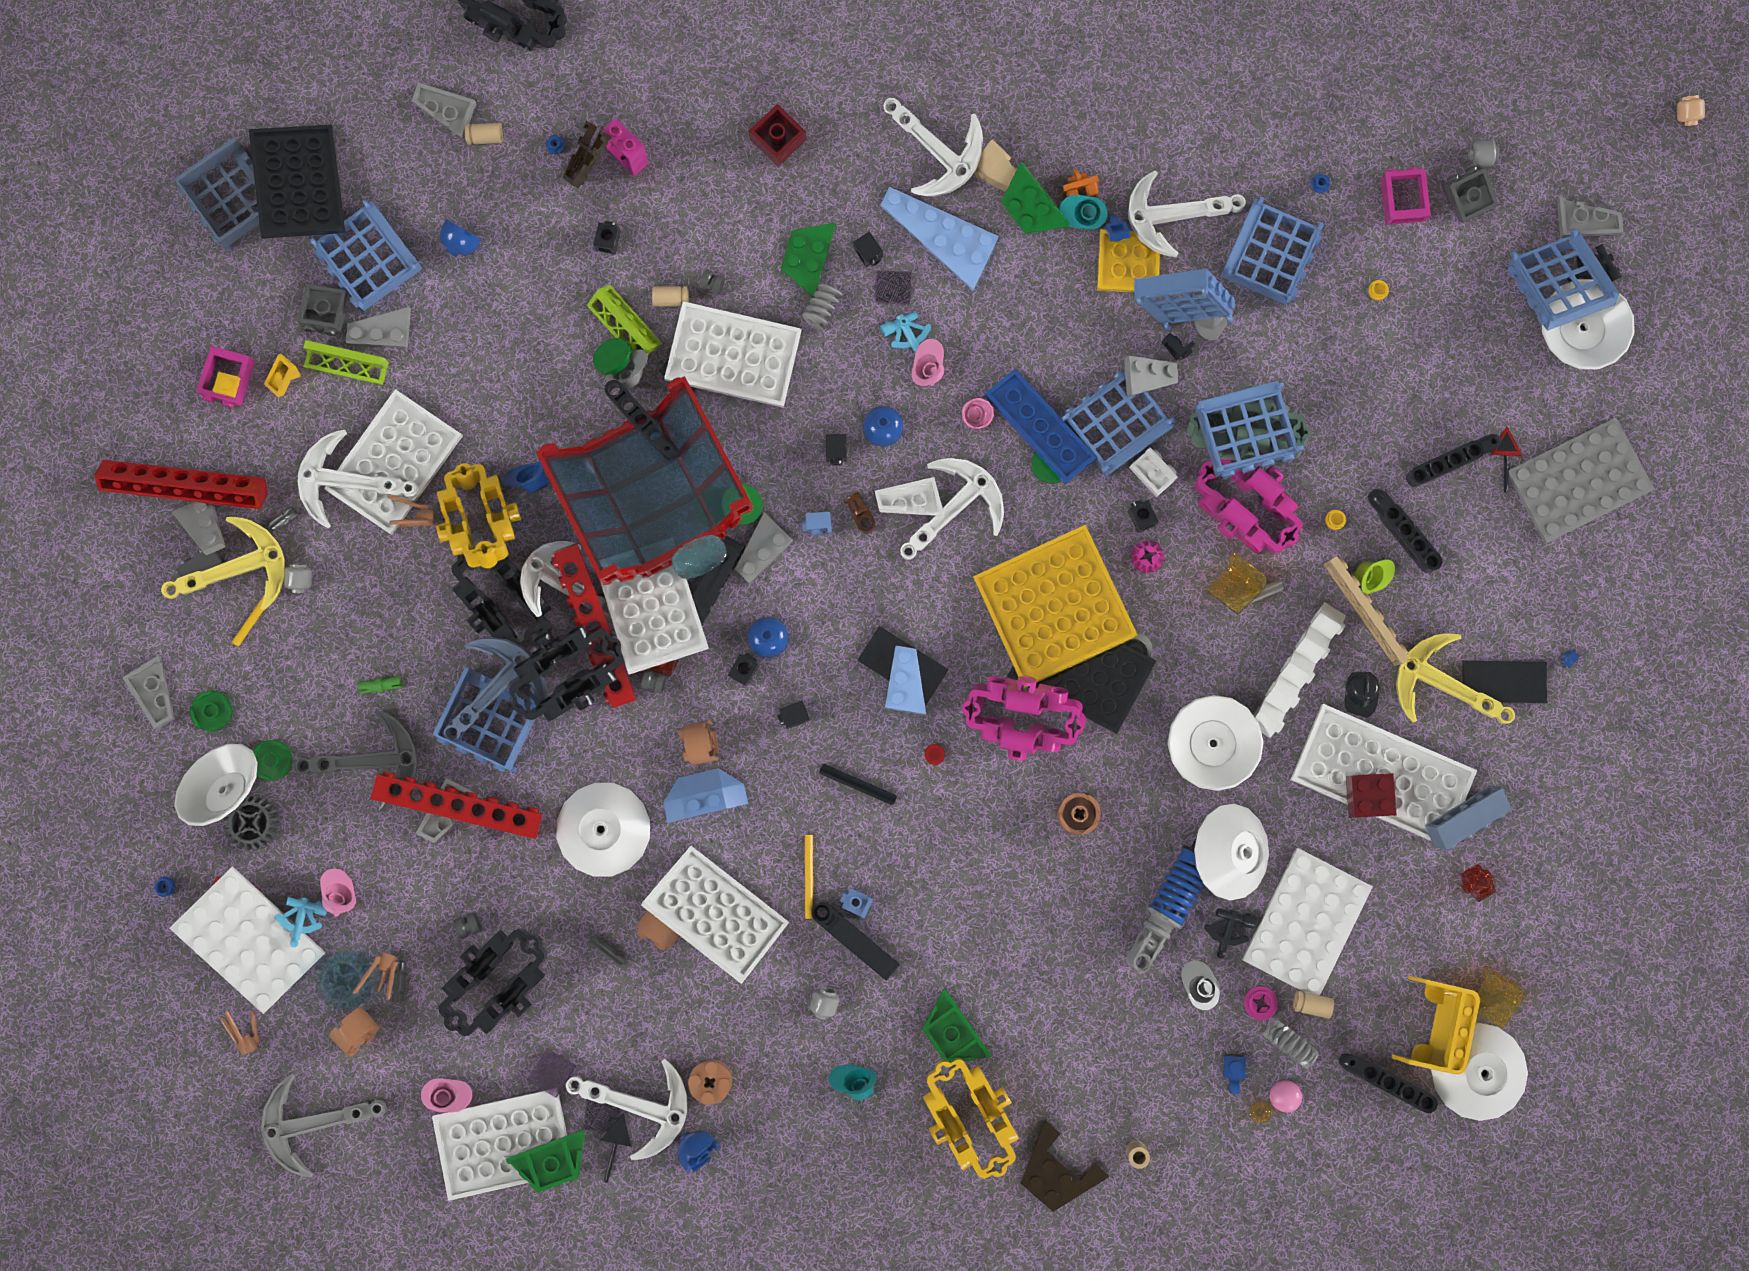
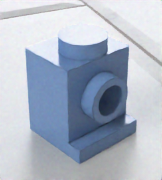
M830 512L806 513V519H802L803 532H811V535L818 536L823 535L824 531H827L828 535H832Z
M851 888L849 892L845 890L840 902L843 903L842 908L865 918L873 898ZM854 898L860 901L858 906L852 905L851 902Z

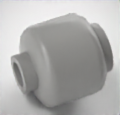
M1493 140L1475 141L1472 148L1468 149V160H1472L1473 166L1492 167L1499 160V145H1496Z
M290 563V566L284 570L285 587L292 589V593H304V589L312 586V569L307 567L306 563Z
M822 986L814 991L810 1010L815 1013V1017L825 1020L827 1017H833L836 1014L840 998L836 994L835 989Z

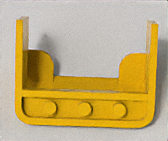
M1408 975L1409 980L1426 984L1425 997L1428 1001L1437 1003L1429 1045L1417 1044L1412 1050L1411 1058L1392 1054V1059L1455 1075L1462 1074L1467 1068L1480 1004L1479 995L1473 990Z

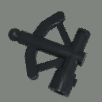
M1603 244L1595 247L1599 255H1594L1610 280L1613 282L1621 278L1619 267H1614L1612 263L1614 261L1612 254L1607 253ZM1577 256L1576 262L1578 268L1583 267L1584 264ZM1588 270L1575 275L1577 279L1581 277L1593 279Z
M1219 908L1216 910V916L1224 919L1212 926L1205 925L1204 929L1212 939L1220 943L1219 951L1217 952L1218 958L1223 959L1225 957L1228 945L1236 946L1249 941V938L1243 935L1240 927L1242 925L1254 929L1257 922L1255 916H1251L1248 913L1240 915L1238 911L1232 909L1230 911ZM1226 924L1223 936L1216 934L1214 930ZM1235 926L1239 937L1232 939L1231 935Z

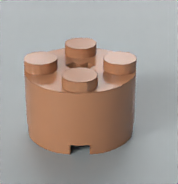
M710 720L687 724L682 729H679L680 739L684 741L685 745L683 758L685 762L689 761L692 766L718 761L719 757H716L715 754L719 753L715 730H710L709 726L713 725Z
M1074 793L1066 796L1059 803L1057 820L1066 832L1073 835H1084L1092 832L1098 826L1101 811L1098 802L1092 796L1084 793ZM1075 809L1083 811L1081 814L1082 819L1074 817L1076 814Z
M648 910L645 911L637 924L638 930L636 933L644 939L649 938L654 941V945L661 950H665L666 947L672 948L680 936Z
M360 1007V1009L357 1008L341 1021L340 1029L338 1030L335 1027L329 1034V1037L351 1058L360 1050L359 1047L363 1043L365 1045L369 1044L381 1028Z
M703 1060L695 1066L689 1076V1090L697 1101L705 1105L716 1104L722 1101L731 1089V1070L720 1060ZM707 1077H708L709 1079H712V1078L715 1079V1081H714V1083H713L714 1086H713L712 1084H710V1085H707V1084H706V1082H707V1080H708Z

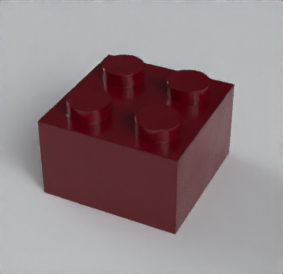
M778 103L749 130L750 140L777 167L807 140L806 131Z
M1394 773L1345 776L1349 818L1397 815Z

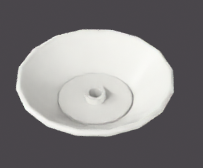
M1577 279L1581 286L1594 281L1593 279ZM1573 282L1560 286L1563 292L1576 288ZM1597 285L1584 290L1590 300L1604 296ZM1555 291L1550 297L1558 295ZM1579 292L1566 297L1572 307L1586 303ZM1619 294L1614 306L1549 331L1542 325V334L1549 350L1563 363L1578 369H1601L1615 363L1628 350L1634 335V315L1626 298ZM1561 299L1548 304L1555 314L1568 310ZM1580 325L1585 327V331L1580 329Z
M1212 695L1195 699L1179 711L1170 726L1168 748L1172 763L1184 779L1199 788L1219 791L1236 787L1252 775L1261 761L1263 738L1258 721L1247 707L1233 698ZM1211 740L1216 741L1217 744L1215 747L1210 746Z
M226 744L210 750L199 758L185 773L176 790L174 806L178 818L188 825L205 826L221 820L234 811L249 794L256 779L258 762L253 750L243 744Z
M593 783L578 789L563 804L557 818L556 839L563 856L575 869L593 877H612L629 870L643 856L650 840V819L643 802L630 789L615 783ZM600 825L604 826L605 831L603 833L598 832V827Z
M1237 804L1219 806L1208 814L1198 830L1194 851L1196 868L1203 884L1215 896L1227 900L1245 898L1254 891L1266 873L1269 858L1268 839L1261 821L1248 808Z
M1483 1023L1475 1024L1467 1068L1462 1074L1455 1075L1431 1069L1435 1090L1444 1104L1461 1117L1478 1121L1499 1118L1514 1108L1525 1092L1528 1076L1524 1053L1515 1039L1499 1027ZM1483 1070L1487 1071V1075L1485 1077H1482L1481 1072Z

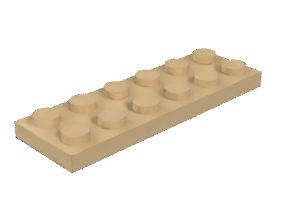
M1336 556L1323 564L1393 665H1401L1408 661L1407 649L1402 644H1398L1395 640V632L1391 627L1387 628L1383 623V615L1379 610H1374L1369 595L1366 592L1362 593L1358 587L1360 583L1354 575L1350 576L1346 570L1348 566L1345 561Z

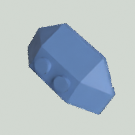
M719 768L677 778L663 803L668 823L749 804L744 784Z

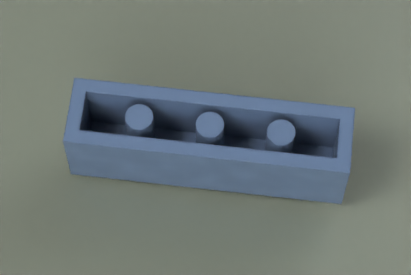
M1488 786L1426 824L1425 827L1434 847L1451 850L1460 841L1471 838L1473 833L1486 829L1494 820L1505 817V814L1512 809L1503 788Z

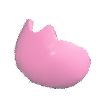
M974 398L967 401L961 411L962 420L968 427L973 429H981L988 426L994 417L993 407L989 401L982 398Z
M1282 1080L1276 1082L1270 1089L1269 1098L1277 1110L1288 1113L1298 1109L1302 1103V1092L1296 1083Z

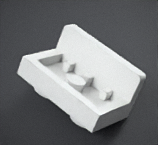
M1149 448L1129 468L1158 497L1178 477L1175 469L1169 464L1166 465L1162 460L1161 454L1157 450Z

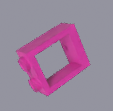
M615 118L602 130L611 136L605 148L635 177L648 164L645 147Z
M1411 167L1404 171L1390 169L1383 174L1380 180L1386 225L1426 222L1431 216L1426 170ZM1417 178L1421 209L1395 211L1391 180Z
M211 346L196 392L205 401L214 403L215 400L222 402L221 405L229 408H234V405L241 407L256 361L250 356ZM218 359L241 365L238 375L241 379L235 398L208 390Z

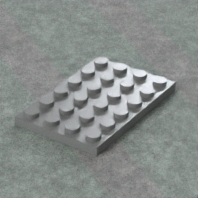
M1617 418L1508 470V476L1544 544L1655 490Z

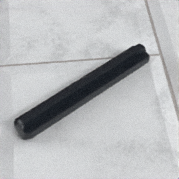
M823 764L820 768L819 773L823 776L890 805L895 804L897 795L829 765Z

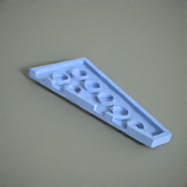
M889 187L881 207L974 291L999 236Z

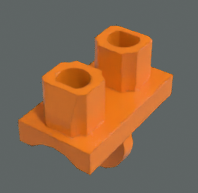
M1078 169L1072 170L1073 176L1068 177V184L1062 186L1063 191L1061 193L1066 198L1071 195H1079V192L1085 191L1086 196L1098 197L1099 194L1097 186L1099 182L1098 176L1095 175L1088 178L1086 172L1080 174Z

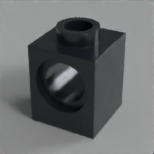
M598 222L594 240L596 251L616 255L621 231L614 222ZM608 233L612 234V238H611V239H609V240H604V239H603V237H604L605 234H608Z
M870 231L853 242V249L866 267L869 265L875 266L882 260L883 250Z
M826 434V462H830V465L838 466L843 465V462H847L846 434Z
M1140 499L1132 503L1131 508L1127 511L1137 533L1149 529L1159 522L1149 500L1143 502ZM1137 511H1145L1147 519H1140Z
M747 653L745 656L740 654L728 676L747 687L759 667L755 663L757 659ZM743 663L750 665V671L747 674L739 672V667Z
M803 700L779 709L781 714L777 715L781 727L786 726V729L810 721Z

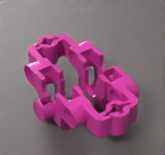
M1220 459L1222 466L1236 462V460L1231 462L1230 460ZM1211 461L1205 462L1198 471L1199 478L1194 483L1195 490L1203 496L1198 501V505L1218 523L1222 520L1217 527L1222 535L1228 539H1232L1235 536L1257 554L1264 548L1271 554H1278L1297 543L1299 539L1298 532L1301 530L1303 523L1293 514L1298 509V505L1284 493L1285 488L1279 484L1284 476L1278 469L1269 466L1264 471L1257 467L1255 470L1243 473L1242 470L1237 471L1234 476L1230 477L1243 492H1249L1251 489L1258 492L1263 497L1261 507L1267 512H1272L1280 520L1287 522L1291 526L1278 533L1276 544L1258 526L1259 519L1233 497L1230 499L1224 498L1219 492L1205 484L1212 482L1216 478L1214 469H1212L1211 474L1202 479L1207 470L1212 467ZM1228 524H1231L1233 526L1231 530L1226 528ZM1293 531L1289 541L1281 545L1285 541L1286 535Z
M1021 676L1018 680L989 677L987 685L975 684L962 706V711L966 715L967 726L981 730L982 739L1000 743V748L1009 750L1008 757L1016 761L1025 760L1027 753L1034 754L1037 750L1058 752L1060 751L1061 744H1075L1078 735L1083 732L1086 717L1082 713L1083 705L1080 701L1067 699V689L1039 684L1038 688H1036L1037 680L1029 676ZM1024 685L1030 686L1029 690H1024ZM982 697L1004 702L1005 710L1040 715L1045 710L1069 711L1071 713L1065 724L1067 732L1035 722L1028 731H1017L1013 729L1015 722L1012 718L978 717L984 705ZM972 700H973V704H974V707H975L974 711H973V707H972V704H971ZM1076 715H1077V719H1076V721H1077V727H1076V730L1074 731V728H1075L1074 720H1075V717H1076Z

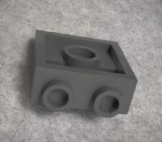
M1469 167L1465 170L1466 174L1459 176V174L1447 178L1448 183L1443 185L1449 204L1454 205L1459 222L1463 223L1498 206L1486 168Z
M306 284L297 322L306 332L315 333L316 330H321L329 336H335L336 333L341 334L346 316L344 309L348 292L342 289Z

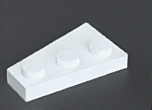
M934 477L875 491L879 512L944 516Z

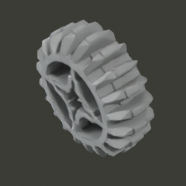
M1273 1020L1266 1027L1263 1033L1264 1037L1293 1061L1304 1068H1309L1314 1064L1318 1057V1052L1306 1040L1278 1020Z

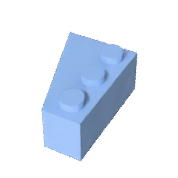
M895 646L885 709L926 716L917 651L913 648Z

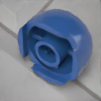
M447 219L440 231V240L447 247L446 252L455 257L458 254L463 256L472 254L482 241L481 238Z
M878 406L867 413L863 423V431L870 443L881 447H888L900 439L903 433V421L895 409L889 406Z
M763 617L756 620L748 631L750 648L756 655L763 658L776 657L786 649L789 634L786 626L780 620L773 617Z
M706 1131L686 1132L680 1138L681 1143L677 1149V1158L687 1173H690V1169L695 1172L712 1158L708 1157L713 1149L718 1151L720 1144Z

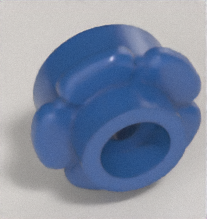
M551 135L545 142V146L551 154H559L565 148L564 139L558 137V135Z
M1316 174L1314 179L1311 180V187L1317 193L1326 192L1330 188V179L1327 175Z
M1576 649L1572 652L1568 650L1561 658L1564 661L1562 666L1566 665L1568 668H1571L1578 660L1580 655L1576 653Z
M163 876L156 881L154 889L161 897L171 896L175 891L174 887L176 885L173 879Z

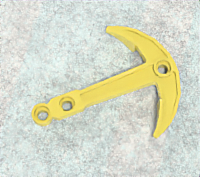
M226 517V522L239 528L249 538L252 537L258 549L205 571H197L177 578L175 582H166L162 585L161 592L166 598L174 599L179 594L186 595L203 589L208 584L265 567L268 580L266 581L265 595L260 607L264 611L276 600L281 592L285 570L283 552L278 542L267 529L245 518ZM271 552L277 553V556L273 559L269 558ZM194 580L196 584L194 587H189L188 582ZM169 588H175L174 594L170 595L167 591Z
M1438 634L1420 641L1408 652L1407 657L1409 660L1399 666L1396 681L1398 700L1402 710L1412 723L1417 721L1414 707L1415 692H1412L1417 679L1470 704L1473 709L1490 718H1497L1501 724H1509L1515 719V712L1512 708L1503 707L1501 702L1484 693L1474 691L1427 663V659L1433 652L1436 653L1445 645L1462 639L1459 634ZM1409 662L1413 663L1414 669H1409L1407 664ZM1484 702H1485V703H1488V705H1489V709H1488V710H1486V709H1484V708L1482 707V704H1483ZM1502 713H1506L1508 715L1507 720L1502 719Z

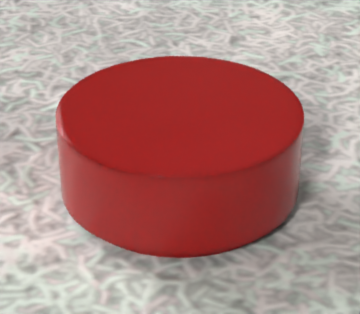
M932 744L926 748L924 756L929 764L938 765L944 760L945 751L942 746Z

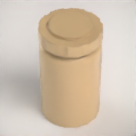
M501 123L466 124L465 139L467 144L503 143Z
M653 286L652 288L653 307H681L683 301L689 303L688 286H683V288L681 286Z
M1302 991L1296 992L1293 1000V1011H1300L1304 1014L1326 1019L1331 1018L1334 1009L1333 998L1307 992L1303 993Z
M1138 1140L1130 1142L1126 1147V1154L1130 1164L1137 1169L1146 1167L1149 1164L1150 1155L1145 1144Z

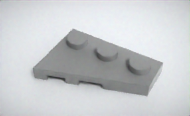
M419 82L412 98L413 104L464 139L465 125L470 123L476 106L475 100Z
M1563 197L1557 198L1560 238L1571 236L1570 229L1576 228L1583 237L1621 235L1624 232L1622 213L1601 207L1587 206L1578 201L1575 203Z
M407 307L347 323L346 344L408 348L411 308Z
M1135 356L1124 358L1127 397L1178 383L1177 363Z
M193 502L172 511V514L205 555L225 548L214 504Z
M764 512L735 570L751 584L793 540Z
M158 655L122 677L155 730L175 719L161 656Z
M448 778L445 779L440 788L445 789V786L458 789L457 793L464 795L466 791L473 792ZM437 794L433 803L441 805L443 797ZM478 794L477 798L483 799L484 797ZM458 798L452 804L456 810H461L464 806L463 801ZM426 813L416 834L435 843L459 820Z

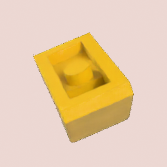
M280 353L264 385L277 397L285 394L291 380L301 377V374L297 367Z

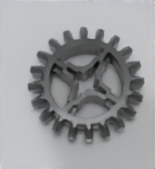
M247 795L243 802L234 811L229 813V817L223 818L224 821H228V825H224L223 828L229 829L225 836H233L230 843H237V848L244 847L245 851H250L251 848L253 851H257L259 846L266 848V842L273 843L271 836H278L274 829L281 828V825L276 824V821L281 820V817L274 815L279 812L276 808L272 809L274 803H267L268 798L263 797L260 799V795H254V797ZM254 805L259 807L261 810L259 812H255L254 814H250L249 812H246L244 809ZM265 817L267 820L266 828L262 824ZM238 818H240V819H241V822H242L239 829H238ZM250 819H254V821H253L254 826H250V825H251ZM253 831L258 833L260 837L249 840L244 835Z

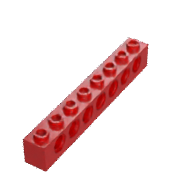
M104 459L94 474L98 491L253 509H261L268 495L266 480L261 477Z
M578 543L554 551V557H551L555 569H560L562 576L559 577L562 588H567L569 596H566L569 607H574L577 615L573 617L577 627L584 625L588 630V623L595 621L599 626L604 627L609 634H612ZM567 563H574L577 566L576 572L572 574L567 573L565 565ZM574 583H582L584 590L581 593L574 592L572 589ZM589 602L592 609L589 612H583L580 610V604ZM605 636L608 641L607 647H610L616 654L613 643ZM601 637L596 638L589 645L591 654L588 656L592 666H597L605 660L613 658L612 655H607L603 650L598 651L594 647L595 643L601 640ZM622 663L613 669L617 680L621 682V686L618 689H612L607 685L605 687L606 692L603 693L607 705L611 703L612 708L636 700L631 682Z
M383 771V774L376 775L370 797L372 800L533 839L537 838L543 816L542 813H539L538 808L527 806V809L518 808V803L509 801L505 805L498 803L499 799L486 796L485 800L477 798V793L468 791L464 795L457 793L458 789L448 786H445V789L436 788L437 784L425 781L423 785L416 783L415 778L404 776L403 779L395 778L396 774ZM394 783L401 786V793L399 795H394L391 792V786ZM413 789L421 790L422 797L420 800L412 798L411 793ZM438 793L443 797L441 805H435L432 802L434 794ZM457 798L463 801L464 806L461 810L453 808V801ZM475 804L483 805L484 813L482 815H476L473 812ZM499 808L504 811L505 817L503 820L494 818L493 813L495 809ZM516 814L524 815L525 823L523 825H517L514 822Z

